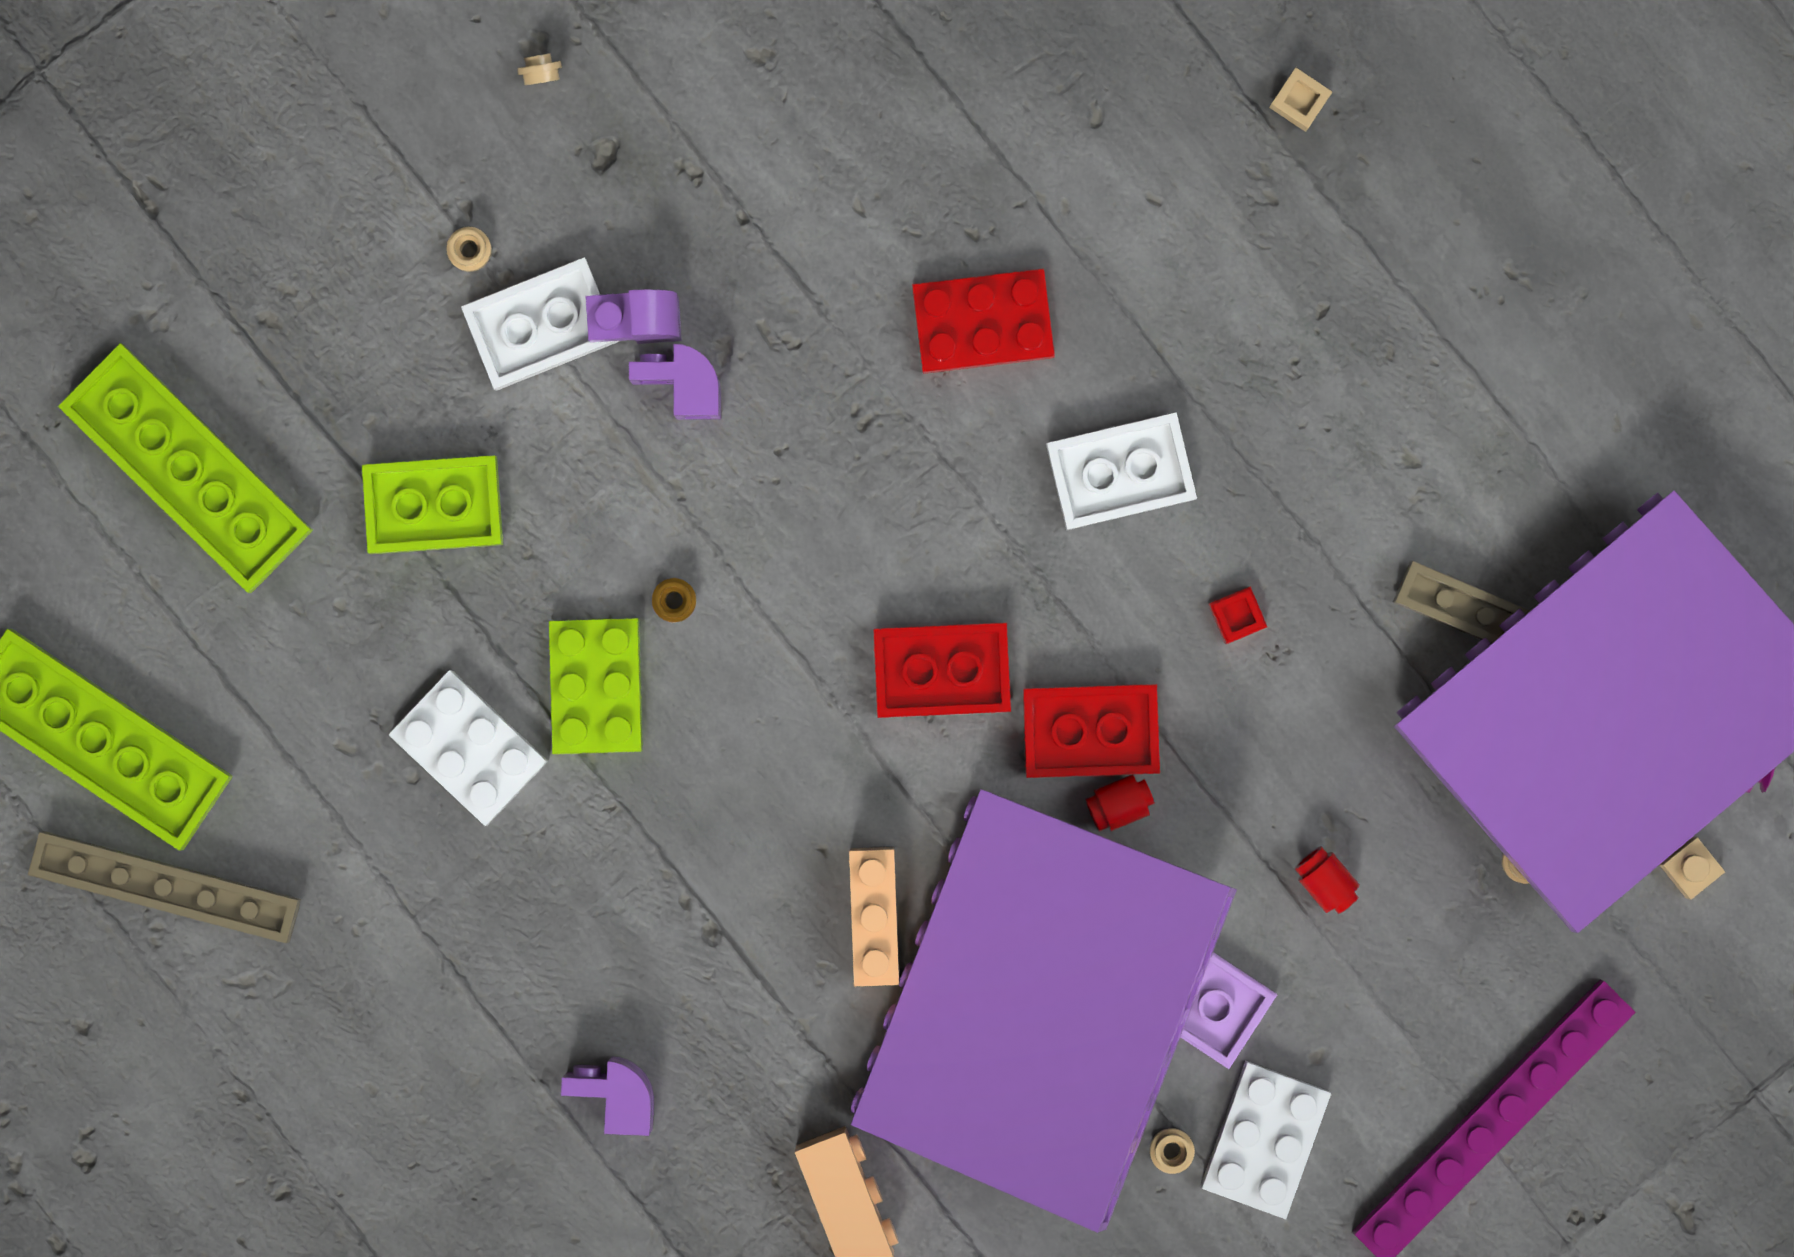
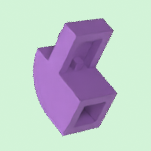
M629 290V293L585 296L588 341L590 343L635 340L638 344L682 341L679 297L676 292L667 290Z
M674 344V362H666V355L643 354L640 355V362H629V380L633 385L674 384V416L677 420H721V387L718 376L708 359L697 350L685 345Z
M612 1056L608 1061L607 1074L600 1073L601 1067L576 1065L573 1072H566L562 1077L561 1096L606 1098L604 1134L649 1136L653 1130L654 1093L647 1075L633 1062L621 1057Z

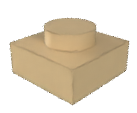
M1295 68L1269 108L1306 132L1332 94V91L1298 68Z
M1698 837L1689 839L1660 864V867L1684 897L1690 900L1725 873L1724 869Z

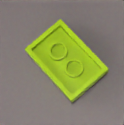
M497 456L362 465L368 554L503 545Z
M639 619L549 621L552 754L642 752Z

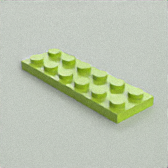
M121 343L58 406L247 593H252L313 531L144 363Z
M7 628L1 637L0 731L177 850H184L233 775L14 629Z

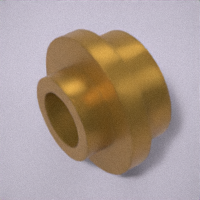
M678 578L666 579L654 589L652 606L655 613L661 619L674 623L681 622L693 613L696 607V594L692 586L686 581ZM672 592L680 593L683 598L682 605L677 609L669 608L666 603L667 596Z

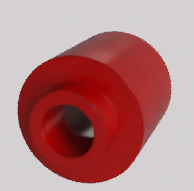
M1133 774L1094 790L1095 795L1085 799L1099 832L1107 828L1110 831H1114L1150 816L1148 806L1155 804L1145 779L1137 782Z
M1322 846L1309 853L1294 868L1300 875L1298 881L1325 913L1334 909L1340 914L1359 898L1355 893L1360 886L1358 881L1333 852L1327 853Z

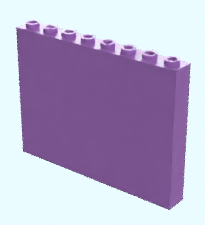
M1672 491L1664 499L1658 492L1637 509L1642 517L1632 526L1628 527L1624 522H1621L1602 538L1608 546L1594 557L1588 550L1568 567L1573 573L1562 585L1553 580L1534 596L1539 603L1526 615L1521 609H1518L1500 624L1499 627L1505 632L1492 644L1485 637L1468 651L1465 656L1470 662L1459 672L1456 673L1452 667L1448 668L1431 683L1436 691L1422 702L1416 695L1396 712L1402 720L1394 728L1570 931L1574 933H1579L1794 752V624L1675 491Z
M980 789L978 797L973 796L966 807L964 821L968 823L962 838H956L951 846L948 862L952 864L946 880L941 879L934 890L932 904L936 906L930 921H924L918 931L915 944L919 946L915 960L913 963L909 962L901 975L899 986L903 988L898 1004H893L889 1008L884 1019L883 1028L887 1032L881 1047L876 1046L869 1058L867 1070L871 1073L865 1088L861 1087L857 1091L853 1099L851 1112L855 1113L851 1125L1098 1233L1107 1229L1237 889Z

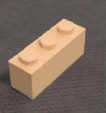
M894 847L850 848L854 987L899 985Z
M846 1126L796 1145L795 1155L835 1257H894L892 1246L899 1243L898 1237L890 1218L882 1220L876 1206L877 1203L883 1201L874 1176L866 1179L860 1162L867 1159L858 1135L850 1137Z

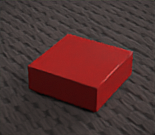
M1251 586L1208 604L1225 644L1267 628Z

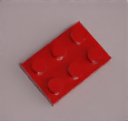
M1044 269L912 284L923 374L1053 359L1055 357Z
M1007 623L873 629L877 718L1011 712Z
M1157 684L1023 689L1026 778L1160 774Z

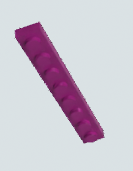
M1600 979L1362 1220L1352 1233L1376 1257H1396L1636 1012L1605 981Z

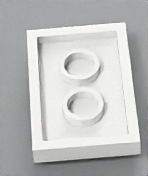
M585 257L461 306L494 390H500L619 342L590 343L588 341L585 296L600 295V292Z
M1177 413L1046 444L1066 531L1197 499Z
M449 670L389 734L396 743L484 826H488L548 762L543 755L452 670Z
M1245 1060L1201 1182V1188L1286 1219L1331 1092Z

